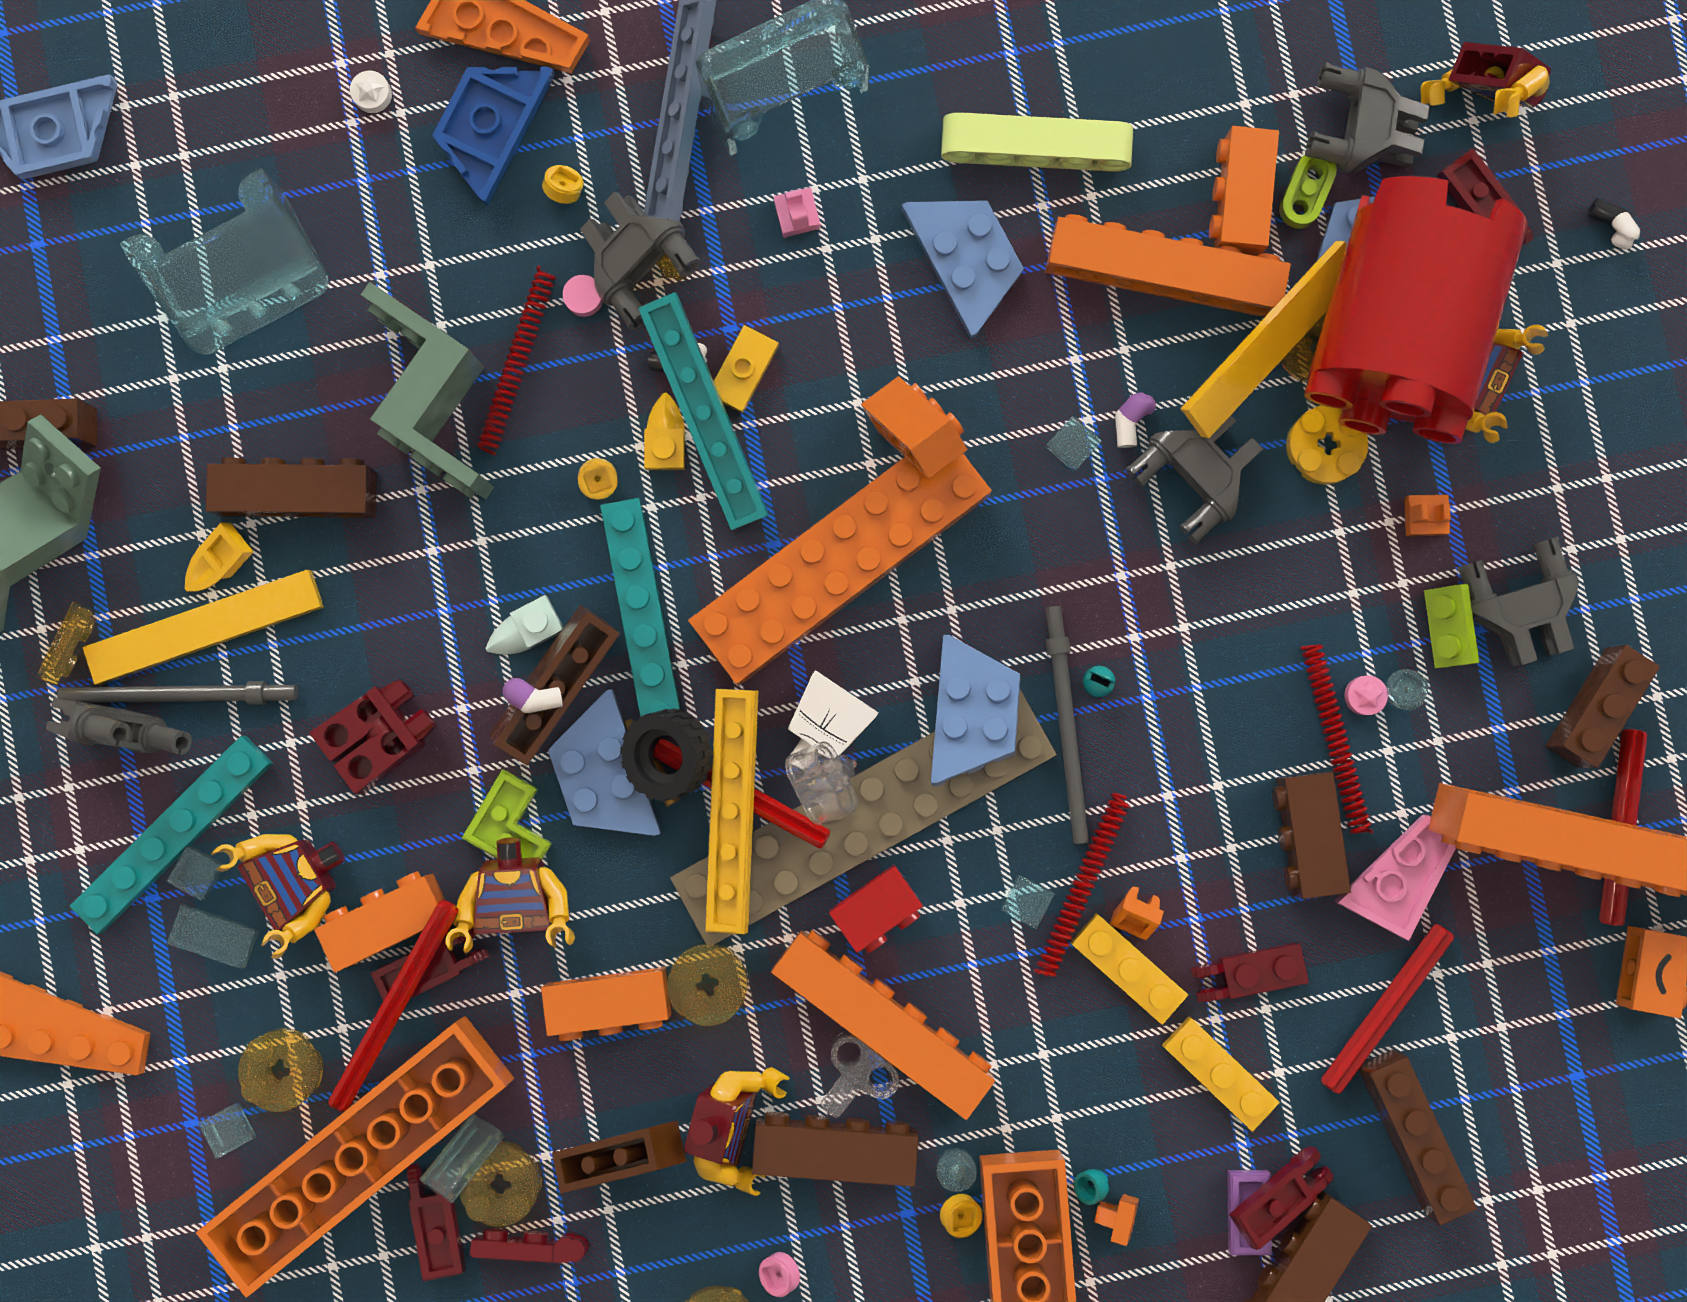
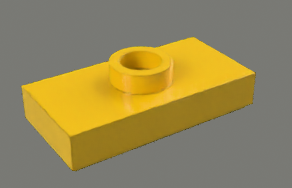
M745 325L743 326L714 380L723 404L742 414L744 413L779 347L778 342Z

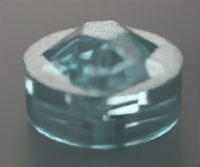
M1411 669L1398 670L1387 681V700L1391 705L1401 710L1417 709L1426 699L1428 683L1424 676L1417 671Z
M952 1148L942 1153L936 1164V1173L939 1182L944 1188L952 1192H961L970 1188L975 1182L977 1167L973 1157L967 1151L960 1148Z

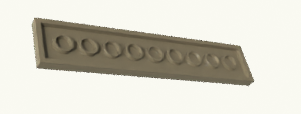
M1020 690L1016 751L1014 756L1000 762L988 763L983 769L970 774L966 772L944 781V785L935 787L931 784L935 732L793 809L830 830L829 839L822 849L809 844L771 822L753 831L748 926L1056 756V752L1022 691ZM708 857L670 877L708 948L733 935L731 933L705 932Z

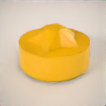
M555 165L548 168L545 172L542 188L550 199L559 203L569 204L579 199L583 188V179L574 169L564 165Z
M593 458L586 461L578 472L580 490L591 499L600 500L609 497L617 487L616 469L605 459Z
M956 1194L947 1199L940 1210V1221L953 1237H968L979 1228L982 1221V1210L971 1196Z

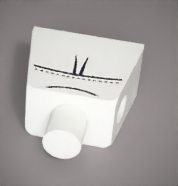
M815 670L788 727V730L801 738L788 759L806 771L811 768L821 752L835 761L876 718L878 712Z

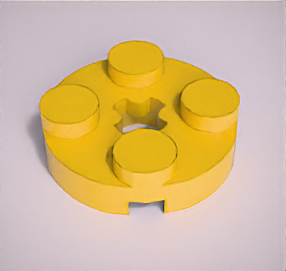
M1323 405L1317 406L1302 414L1288 432L1286 441L1288 458L1291 464H1295L1296 468L1302 473V476L1310 482L1322 485L1338 483L1358 472L1365 461L1368 452L1367 434L1340 425L1338 420L1341 409ZM1326 435H1330L1332 441L1337 444V448L1331 450L1330 455H1326L1324 448L1318 446V440H1323Z

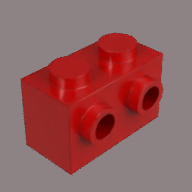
M893 864L831 908L829 914L856 953L864 948L867 953H870L888 940L884 934L898 925L902 930L920 917L917 910L923 907V905Z

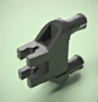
M1327 62L1323 63L1317 79L1319 80L1316 86L1348 95V99H1350L1345 139L1334 138L1313 131L1307 141L1305 156L1337 164V168L1347 174L1356 173L1378 161L1409 168L1413 164V157H1420L1423 153L1425 140L1409 134L1417 132L1419 122L1424 124L1427 121L1429 105L1401 97L1389 80L1375 69L1364 66L1355 71L1334 66Z
M613 192L604 203L619 224L617 230L614 232L606 222L598 225L594 219H589L580 230L595 252L594 280L598 296L604 304L614 306L626 323L627 328L630 331L641 328L644 324L641 321L642 317L638 310L642 305L633 294V287L665 254L678 270V274L681 277L690 276L695 272L691 264L695 268H699L702 262L684 239L685 228L679 221L647 217L632 196L627 195L623 199L620 193Z
M1232 416L1210 438L1201 437L1197 430L1155 433L1150 437L1149 448L1130 466L1125 468L1130 478L1141 468H1144V471L1134 480L1138 486L1143 487L1165 464L1171 465L1203 499V505L1184 523L1179 525V529L1184 535L1198 525V528L1188 537L1193 544H1198L1219 522H1229L1234 518L1238 504L1241 469L1263 450L1251 438L1230 458L1224 454L1214 441L1236 422Z
M1558 537L1532 545L1544 577L1540 579L1541 583L1498 596L1497 593L1493 594L1483 560L1457 567L1463 584H1468L1473 621L1500 637L1511 667L1537 661L1528 630L1530 628L1537 627L1547 656L1575 649L1566 622V616L1575 598L1579 580L1577 574L1573 573V570L1568 571Z
M53 698L51 707L62 709L64 715H68L70 720L61 721V723L47 721L45 729L63 736L67 740L93 746L95 743L117 746L142 753H155L158 750L183 755L189 751L192 744V738L189 733L167 727L161 718L119 708Z

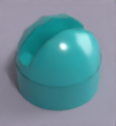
M1101 665L1088 669L1082 680L1084 690L1093 697L1107 696L1113 691L1116 682L1113 672ZM1092 674L1110 681L1108 688L1090 680Z
M1089 1169L1079 1173L1074 1179L1075 1193L1079 1200L1086 1205H1093L1102 1201L1109 1193L1110 1188L1108 1187L1107 1176L1097 1169ZM1088 1181H1092L1094 1186H1089Z

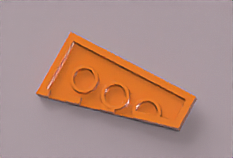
M431 0L415 27L419 35L571 74L590 42L589 35L525 0Z
M0 971V1056L132 1075L144 1073L150 1032L106 1014L100 1015L85 1009L82 1004L69 999L63 1000L46 993L47 990L33 984H24L13 979V976Z

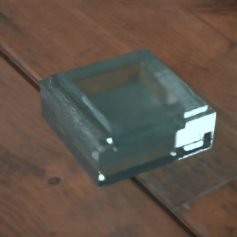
M1072 416L1045 447L1075 472L1102 441Z
M187 846L167 882L203 901L207 899L221 874V871H218L216 868L224 864L192 846Z
M1018 874L1000 910L1037 929L1055 893Z
M239 1102L198 1123L216 1159L256 1138Z

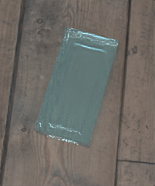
M185 904L180 905L167 944L239 969H244L248 965L260 930Z
M472 1114L419 1180L427 1188L453 1203L505 1135L495 1126Z

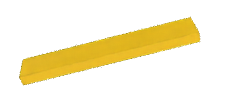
M1335 241L1180 408L1201 437L1210 438L1327 312L1347 243L1345 241Z
M307 569L82 648L94 685H102L322 609L324 606L313 573Z
M716 689L705 932L743 935L748 933L758 691Z

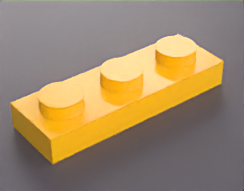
M1097 913L1070 942L1162 1025L1188 996L1183 989Z
M1188 1016L1162 1044L1177 1061L1252 1132L1280 1103L1191 1017Z

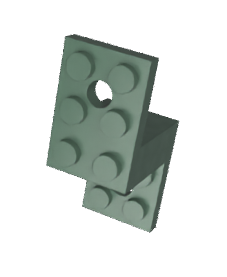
M369 282L360 294L370 304L367 311L395 334L400 332L410 340L413 346L419 349L370 418V420L381 427L377 434L406 455L413 449L414 451L410 457L438 477L445 471L446 474L443 480L470 499L477 493L486 500L494 486L432 442L485 367L468 348Z
M41 414L27 422L20 472L0 483V632L4 630L10 586L87 539L101 469Z

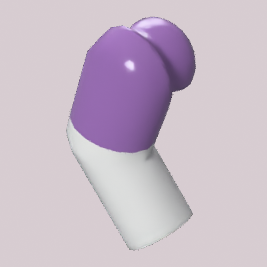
M1144 393L1133 394L1116 412L1118 448L1137 446L1136 424L1144 416L1151 415L1154 412L1156 403L1152 396Z
M512 678L504 684V698L524 713L563 706L559 687L537 690L520 678Z

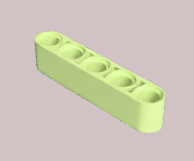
M951 113L943 118L941 157L946 161L954 163L1124 171L1132 166L1133 126L1119 121Z

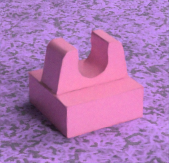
M811 187L773 196L783 238L821 229Z

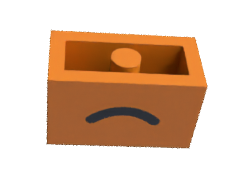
M1628 926L1616 1005L1681 1019L1682 1009L1687 1005V937Z

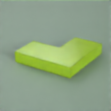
M502 769L462 839L498 859L496 841L503 838H519L522 858L539 857L543 860L552 843L519 824L538 788Z

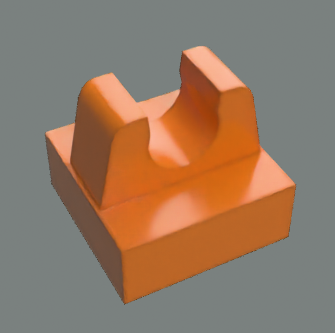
M1409 495L1404 498L1406 536H1445L1450 534L1451 514L1448 495Z
M1133 886L1114 910L1110 925L1143 940H1147L1160 925L1164 911L1159 909L1160 899L1156 895H1153L1147 904L1137 900L1139 888Z
M1123 1194L1119 1205L1103 1201L1098 1205L1094 1222L1113 1229L1111 1242L1127 1246L1131 1238L1139 1198Z

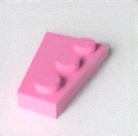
M1422 815L1350 885L1351 893L1341 894L1333 902L1409 941L1456 848L1454 845L1441 842L1442 835L1429 830L1431 816Z

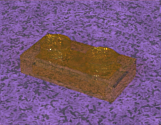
M75 601L72 602L38 670L42 680L57 685L61 676L67 678L70 675L77 660V656L73 655V652L79 640L85 642L88 639L95 624V620L90 619L93 613L89 607Z

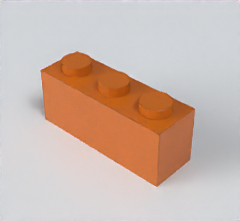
M1232 126L1225 139L1219 140L1216 163H1222L1221 176L1215 178L1212 200L1218 201L1217 215H1212L1209 225V239H1214V248L1225 245L1234 246L1241 249L1243 254L1257 256L1263 253L1269 246L1279 130Z
M898 376L861 404L877 432L928 479L968 450L960 437L964 430L959 421L950 412L945 415L943 409L934 398L928 400L916 383L910 386Z
M416 871L397 880L396 883L399 888L385 894L381 888L360 898L363 906L350 912L344 906L323 916L326 923L314 930L333 972L336 973L422 932L438 902L445 900L434 874L421 877L419 871Z
M666 967L549 982L541 987L547 1036L559 1035V1041L579 1039L583 1037V1031L598 1029L600 1036L623 1032V1026L638 1024L639 1030L655 1029L662 1027V1020H668L672 1015Z

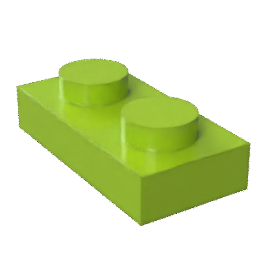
M1468 584L1424 590L1435 668L1479 663Z

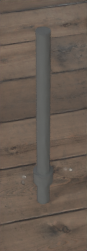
M1061 606L1046 607L1049 639H1045L1047 655H1051L1073 844L1088 843V828L1067 653H1071L1069 637H1065Z
M248 681L246 685L60 687L57 698L82 703L246 701L248 705H265L267 701L297 700L299 690L297 685H267L266 681Z

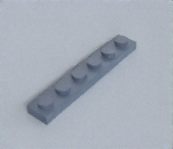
M679 0L644 213L647 217L680 222L686 181L689 174L692 144L695 137L698 108L702 96L701 90L705 66L708 60L711 30L714 24L716 0Z

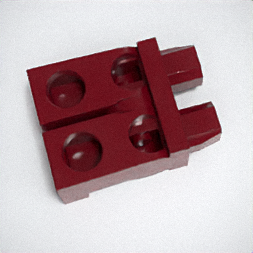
M398 679L384 688L374 686L365 695L309 732L329 761L337 762L333 766L354 794L364 795L376 786L380 779L426 745L423 739L437 727L435 721L423 708L408 719L400 711L399 708L415 697L404 680Z

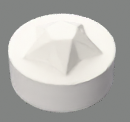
M376 71L359 73L354 77L350 85V95L353 101L364 112H381L391 101V87L384 76Z

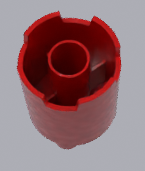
M1417 176L1382 179L1373 203H1371L1369 196L1362 195L1312 360L1304 396L1314 403L1341 409L1338 423L1364 434H1385L1391 418L1414 422L1412 431L1422 438L1446 444L1461 443L1468 420L1472 418L1528 227L1525 215L1516 206L1505 199H1498L1489 218H1485L1481 215L1446 205L1449 180Z

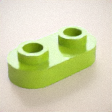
M1305 155L1299 160L1279 206L1280 216L1288 226L1297 229L1305 228L1316 220L1337 172L1336 164L1314 157H1306ZM1315 170L1319 175V179H1311L1307 171ZM1293 205H1301L1304 209V214H1296L1293 210Z

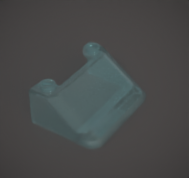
M262 168L247 175L240 183L238 194L246 212L167 254L156 239L146 234L134 235L120 243L129 262L190 349L199 354H212L316 299L325 292L328 286L327 272L283 190Z

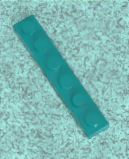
M674 292L639 307L638 310L730 529H736L769 515L677 293Z
M640 498L600 505L640 717L664 709L681 710Z
M241 735L70 905V908L96 934L104 933L274 763L247 736Z

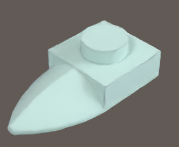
M544 595L511 612V616L505 619L491 635L486 651L505 655L521 653L560 634L564 627L548 596Z

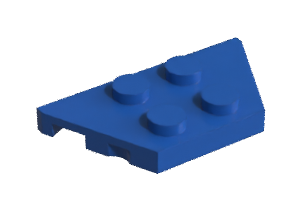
M467 67L432 136L483 204L488 206L555 77L553 69L540 67V71H518L517 67H500L496 70H490L486 67Z

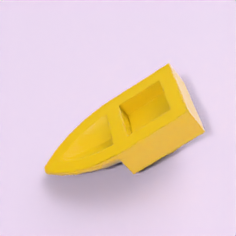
M666 392L660 396L653 406L647 421V428L644 429L645 470H685L684 422L678 406Z
M231 522L220 523L194 553L185 577L184 589L187 592L204 590L213 586L221 579L231 578L253 553V550Z

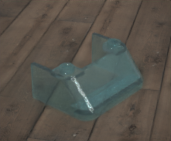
M811 0L712 47L696 60L703 102L730 156L737 153L736 138L739 141L746 140L758 132V125L762 122L763 113L832 81L835 87L844 86L846 90L856 86L859 87L861 93L869 90V64L845 0Z

